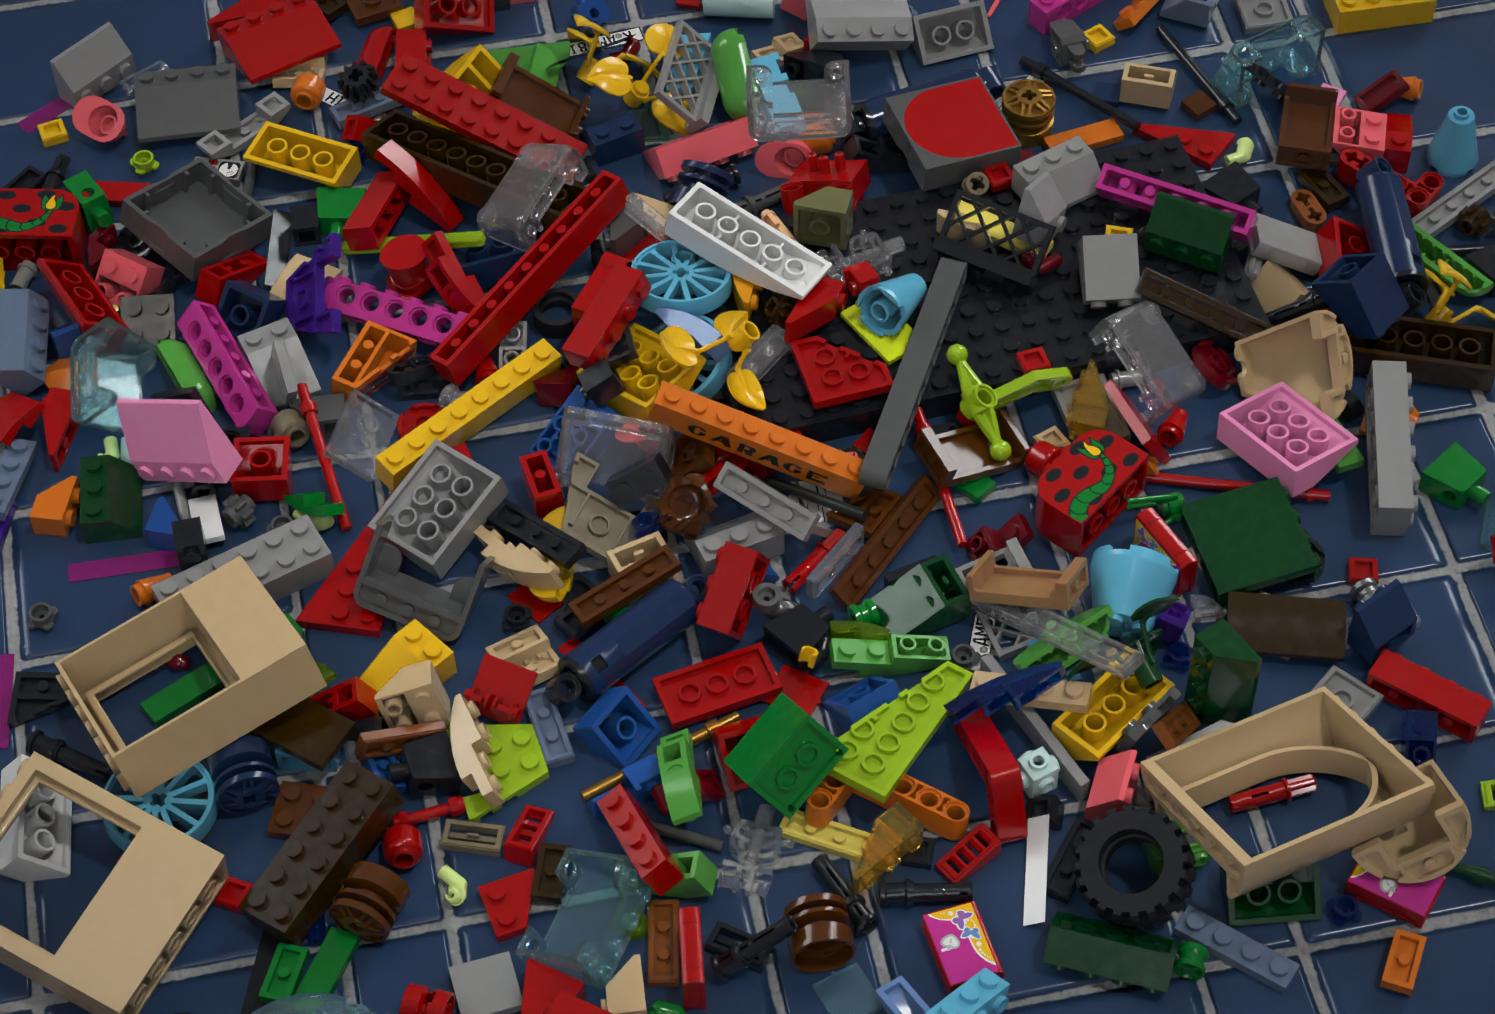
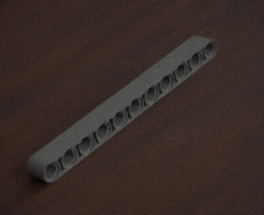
M941 257L862 463L858 480L860 485L885 491L889 488L963 289L968 272L967 262Z

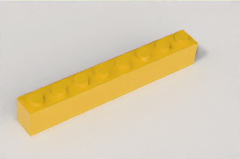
M544 338L378 454L375 457V475L394 492L435 439L449 447L464 443L535 392L534 380L560 370L562 355Z

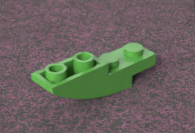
M891 634L888 640L831 638L829 643L832 669L857 670L858 677L910 674L937 668L946 661H951L947 636Z
M688 728L660 738L661 745L657 746L662 785L674 826L684 822H691L697 817L703 816L700 779L695 772L693 739Z

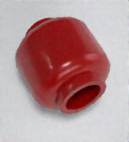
M1047 441L1035 443L1030 447L1025 459L1027 471L1040 478L1044 467L1049 462L1053 463L1059 457L1062 449Z
M397 824L387 829L384 833L382 841L383 855L390 866L398 869H408L419 863L423 856L422 836L416 827L409 824Z

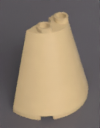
M1316 310L1234 342L1235 359L1242 365V372L1238 374L1241 396L1249 398L1282 381L1335 420L1347 404V401L1343 399L1346 390H1351L1353 381V355L1344 325L1336 322L1337 316L1331 311Z
M1433 759L1416 766L1419 771L1426 777H1429L1435 784L1436 791L1432 796L1427 811L1414 821L1353 847L1352 857L1366 871L1381 879L1383 876L1398 879V883L1429 881L1453 869L1466 854V848L1472 835L1469 811L1462 798Z

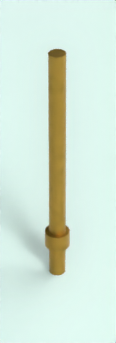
M735 711L717 721L713 719L703 724L702 729L691 734L693 746L708 738L713 740L711 728L741 721L739 714ZM622 770L580 791L583 801L587 802L616 787L618 784H622Z

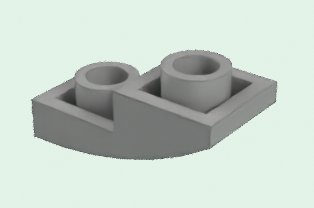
M519 321L500 341L499 369L527 350V321Z

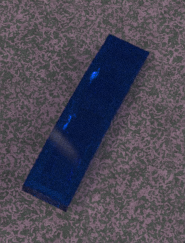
M1061 661L1031 666L999 676L972 688L943 706L948 718L955 726L977 710H980L985 718L1009 702L1019 710L1067 678Z

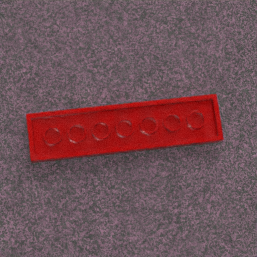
M405 52L401 54L380 91V94L471 140L569 180L588 144Z

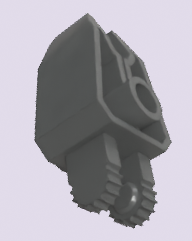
M1062 18L1050 21V48L1053 57L1056 58L1060 67L1069 66L1071 71L1075 73L1084 72L1086 69V51L1089 50L1088 38L1073 20Z

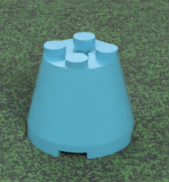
M1109 544L1101 546L1094 551L1090 565L1092 607L1110 604L1113 618L1107 617V620H1110L1107 634L1119 637L1120 641L1125 644L1136 641L1142 636L1139 620L1133 622L1131 615L1143 604L1171 595L1177 582L1179 570L1174 569L1170 565L1169 557L1153 549L1132 544L1130 549H1113ZM1158 615L1147 620V632L1153 630Z

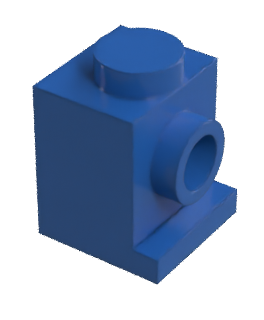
M654 753L622 769L623 784L627 791L639 801L640 805H643L644 798L653 796L651 790L655 786L662 784L658 759Z

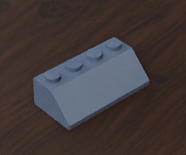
M0 289V385L26 397L45 383L50 301L30 289Z

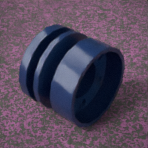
M690 159L683 160L681 169L685 172H679L677 178L685 183L686 186L675 185L668 203L676 205L698 181L718 194L728 196L730 190L726 186L733 184L734 177L710 163Z
M242 736L208 756L207 764L210 776L214 782L217 803L221 810L230 814H248L266 808L279 796L280 785L273 767L271 752L267 742L260 737Z

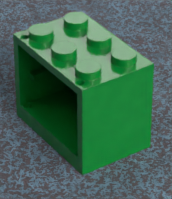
M781 692L723 762L748 786L790 820L849 749Z

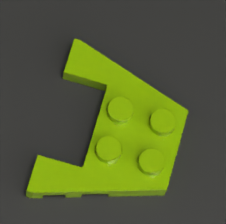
M485 724L492 737L488 741L493 751L486 754L492 764L489 771L491 775H496L503 787L500 794L504 803L514 796L520 797L550 778L532 724ZM447 725V726H446V727H447L446 731H447V734H448V737H449V740H450V743H451V739H450V725ZM481 792L463 797L466 814L471 822H480L482 816L490 811L494 813L502 808V804L493 808L482 797Z

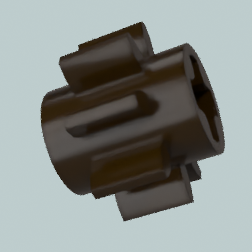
M1476 204L1471 207L1466 205L1459 212L1461 217L1457 220L1458 228L1464 235L1474 238L1477 234L1483 236L1489 230L1487 225L1491 222L1490 214L1484 207L1476 206Z
M777 293L776 297H771L765 305V314L770 317L768 323L785 328V322L795 307V298Z

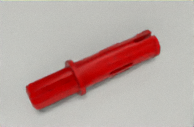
M837 528L823 542H818L815 545L814 551L782 580L783 587L786 589L795 580L796 582L788 592L796 594L815 572L827 561L834 559V554L848 541L846 532Z
M1312 774L1289 780L1281 778L1280 782L1229 795L1227 796V805L1231 814L1284 799L1288 802L1292 800V797L1316 791L1317 782Z

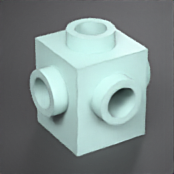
M1043 746L1034 751H1026L1017 759L1022 776L1023 790L1029 798L1040 797L1057 788L1060 765L1055 756L1049 755Z

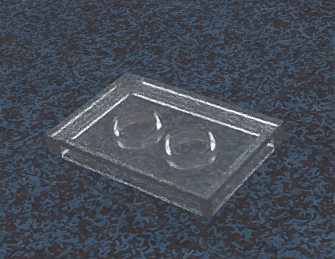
M354 388L348 395L323 455L371 483L376 477L375 457L388 448L397 426L399 415Z

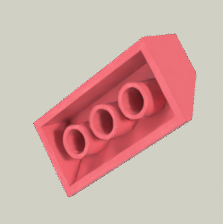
M747 116L726 121L642 151L657 178L659 180L667 179L668 183L679 180L677 178L679 172H685L681 169L683 160L690 159L706 163L714 162V165L717 166L729 162L728 157L737 154L739 158L753 153L751 148L759 146L750 117Z

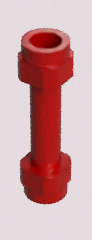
M462 795L447 798V803L407 814L406 810L399 811L393 816L392 821L394 825H414L449 814L454 818L466 813V808Z

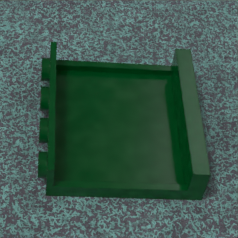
M1278 477L1180 505L1181 524L1219 611L1226 609L1229 591L1246 593L1307 574L1311 575L1314 582L1318 581V571L1322 568L1320 557L1317 552H1312L1309 533L1307 530H1302L1299 512L1297 508L1292 509L1289 503L1291 502L1289 491L1286 486H1281Z

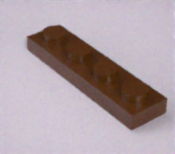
M665 544L568 603L569 609L582 627L586 629L682 570L681 563Z

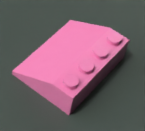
M1282 381L1219 413L1217 439L1266 478L1278 477L1281 486L1287 487L1292 498L1314 487L1359 441L1356 436Z
M118 399L116 402L130 461L137 469L138 475L145 481L227 483L243 460L201 400Z

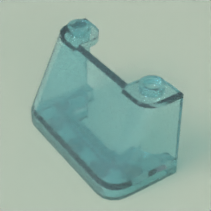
M108 316L80 335L74 341L70 350L72 420L81 426L123 433L116 402L118 399H142V376L152 371L156 365V345Z

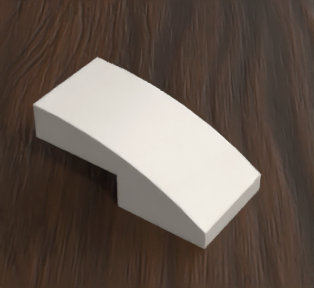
M216 494L188 500L191 518L200 516L207 544L225 540Z

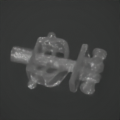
M861 230L859 235L853 236L849 241L848 257L844 258L836 244L830 245L831 257H828L826 250H820L816 254L833 264L832 268L825 274V277L844 282L842 269L866 260L879 275L883 273L887 276L892 275V255L905 251L906 248L901 236L882 242L876 232L867 233L866 230Z
M761 804L758 807L754 821L740 819L734 829L730 825L723 827V832L731 835L729 838L730 853L739 862L723 860V872L719 875L717 888L732 889V893L736 894L739 888L746 889L745 896L750 897L752 894L766 899L769 884H772L773 871L761 867L777 864L781 858L782 847L790 849L795 845L792 839L783 840L782 828L772 826L776 813L774 807L768 804ZM742 878L748 879V882H742Z

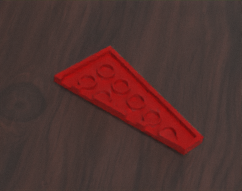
M368 526L365 527L296 618L295 622L301 628L381 637L386 617L359 606L353 596L357 579L374 532ZM402 554V564H403V560H404V557H405V555H403V554Z

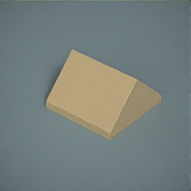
M1268 260L1262 266L1260 276H1256L1255 280L1250 281L1265 313L1303 299L1310 292L1286 267Z

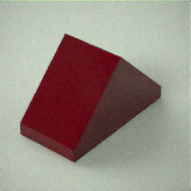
M567 366L534 380L533 385L539 405L562 406L576 386H582L576 373L580 367Z

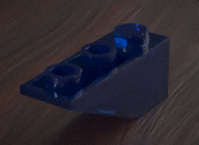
M1407 709L1402 713L1401 755L1410 760L1415 767L1431 759L1436 763L1438 712Z

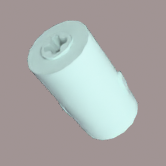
M702 0L704 16L774 19L775 0Z

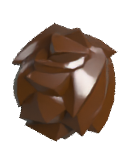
M690 473L670 479L668 488L665 489L658 499V507L661 514L660 523L665 531L689 540L691 535L698 536L701 534L703 526L714 523L710 513L718 505L711 498L708 484L704 482L705 476L698 473Z

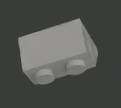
M1044 172L1024 189L1018 212L1057 227L1053 235L1054 238L1055 234L1061 233L1066 225L1067 218L1064 216L1067 206L1050 173ZM1016 218L1012 234L1023 229L1018 218ZM1025 221L1027 227L1033 225V224H1031V223ZM1037 227L1029 231L1034 244L1044 240L1047 229ZM1025 233L1015 237L1029 243Z

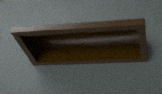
M1228 592L1226 621L1258 655L1344 662L1346 600Z

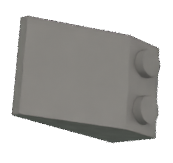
M287 317L237 336L241 351L276 410L287 406L284 405L271 358L273 341L285 340L296 384L306 383L311 397L322 393V389L301 342Z

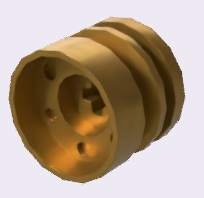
M1017 80L1008 85L1003 91L1001 111L1024 148L1041 146L1043 144V137L1053 135L1056 95L1050 86L1039 80Z

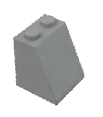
M1137 233L1082 236L1076 245L1083 305L1090 304L1092 309L1106 308L1109 303H1117L1118 307L1134 306V302H1138L1141 299L1140 296L1134 294L1140 279Z

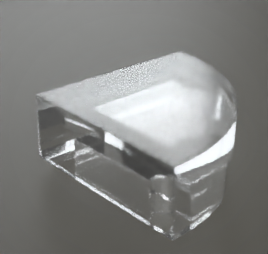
M1190 594L1189 602L1191 608H1193L1192 613L1195 624L1219 621L1224 618L1225 613L1215 600L1204 595Z

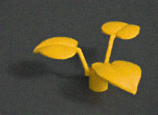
M574 14L573 17L577 27H590L595 34L594 39L575 29H566L568 40H583L590 47L587 59L584 60L576 77L594 86L586 82L588 73L599 62L593 58L596 47H601L598 43L600 33L608 38L611 35L598 24L589 21L581 15ZM621 53L616 57L621 60L625 59L636 62L648 69L652 65L648 61L630 53ZM655 68V69L653 70V73L655 74V76H656L657 79H658L660 73H659V71Z
M668 23L654 24L645 32L644 41L647 48L651 52L658 54V56L641 80H636L632 83L633 77L628 75L629 69L627 64L616 57H606L592 67L587 75L586 82L597 86L609 95L615 97L623 96L624 102L632 108L639 107L642 102L648 104L649 101H653L651 110L660 123L682 135H686L689 132L685 129L686 121L656 96L648 97L650 90L649 85L646 83L661 58L666 56L674 26ZM676 49L677 56L680 58L682 56L680 49ZM667 92V94L670 97H672L671 92ZM682 101L685 109L690 111L687 101Z
M1438 258L1437 262L1441 274L1453 277L1454 283L1451 287L1432 271L1425 268L1427 279L1437 283L1442 293L1436 305L1424 319L1456 323L1468 315L1477 312L1495 322V314L1478 305L1452 319L1451 315L1454 312L1446 306L1451 295L1455 296L1454 291L1460 282L1470 291L1473 287L1462 274L1440 258Z
M727 311L719 314L714 319V328L723 337L701 348H695L692 336L681 327L669 326L659 333L660 342L666 355L674 363L685 368H691L697 364L696 354H701L727 341L733 351L742 352L734 368L735 372L727 376V385L730 393L744 406L760 411L766 409L764 394L758 379L750 370H741L742 363L751 352L752 344L760 337L757 326L748 321V311Z

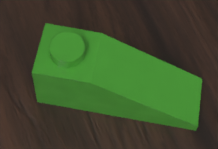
M700 850L671 854L683 873L684 878L662 896L685 899L713 896L718 868ZM630 859L622 860L616 884L618 890L658 895L640 877Z

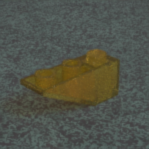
M1092 359L1089 361L1087 370L1082 369L1079 378L1081 389L1075 390L1072 406H1075L1074 411H1068L1065 426L1070 427L1069 439L1076 440L1085 432L1106 430L1108 426L1110 406L1095 361Z
M896 802L874 822L854 875V893L859 894L864 889L872 888L878 881L879 876L887 870H893L900 863L904 855L908 852H915L923 842V824L899 802Z

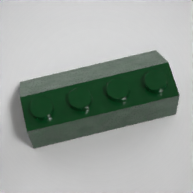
M1224 618L1195 635L1184 700L1201 723L1210 725L1220 720L1236 723L1251 716L1262 664V658Z
M1057 911L1050 926L1043 962L1050 963V967L1056 970L1067 971L1070 968L1081 971L1080 974L1088 978L1096 979L1102 976L1110 978L1117 985L1129 986L1131 983L1143 986L1142 989L1146 992L1160 994L1161 991L1168 992L1180 940L1140 930H1130L1123 926L1117 927L1107 922Z

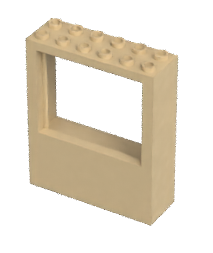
M241 555L55 662L60 674L55 676L111 770L116 775L124 791L131 789L136 799L327 686L306 643ZM197 645L225 686V689L126 746L99 701L170 661L174 655L182 654Z
M34 751L29 759L26 758L21 762L16 778L11 784H6L0 793V841L40 784L135 835V838L55 955L0 925V962L92 1014H139L228 880L229 873L225 855Z

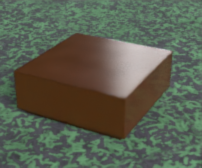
M1199 90L1181 100L1180 107L1196 121H1199L1216 111L1217 103L1203 91Z

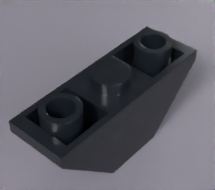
M823 49L783 54L784 73L786 72L789 79L842 93L848 92V68L842 54Z

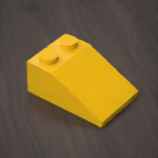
M414 619L393 635L359 679L378 693L402 667L431 660L443 684L457 673L455 655L448 646L419 621Z

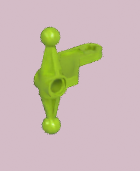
M954 344L948 348L946 353L947 360L957 367L962 391L960 410L967 419L976 422L992 444L990 456L1000 462L1007 460L1012 451L1009 443L1001 439L996 411L1031 393L1057 390L1073 380L1069 368L1060 367L1033 370L997 389H992L989 385L983 384L966 362L968 352L963 345Z

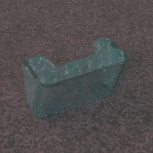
M1301 15L1236 43L1215 72L1211 82L1224 97L1226 96L1234 104V109H1238L1248 104L1251 100V91L1244 83L1253 80L1252 77L1254 75L1245 69L1247 66L1259 63L1269 72L1283 66L1289 74L1296 78H1306L1314 75L1319 70L1326 28L1313 16Z
M567 847L554 873L567 887L568 892L545 939H543L534 927L528 926L515 953L525 964L529 958H532L583 981L585 985L600 990L604 989L612 980L619 961L625 953L628 942L651 898V889L640 877L633 863L626 855ZM572 861L574 867L569 877L567 875V867L569 862ZM531 940L535 944L534 950L528 949Z

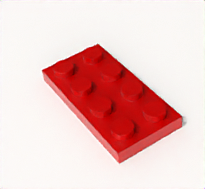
M762 642L652 678L653 688L672 730L777 696L783 692V686Z

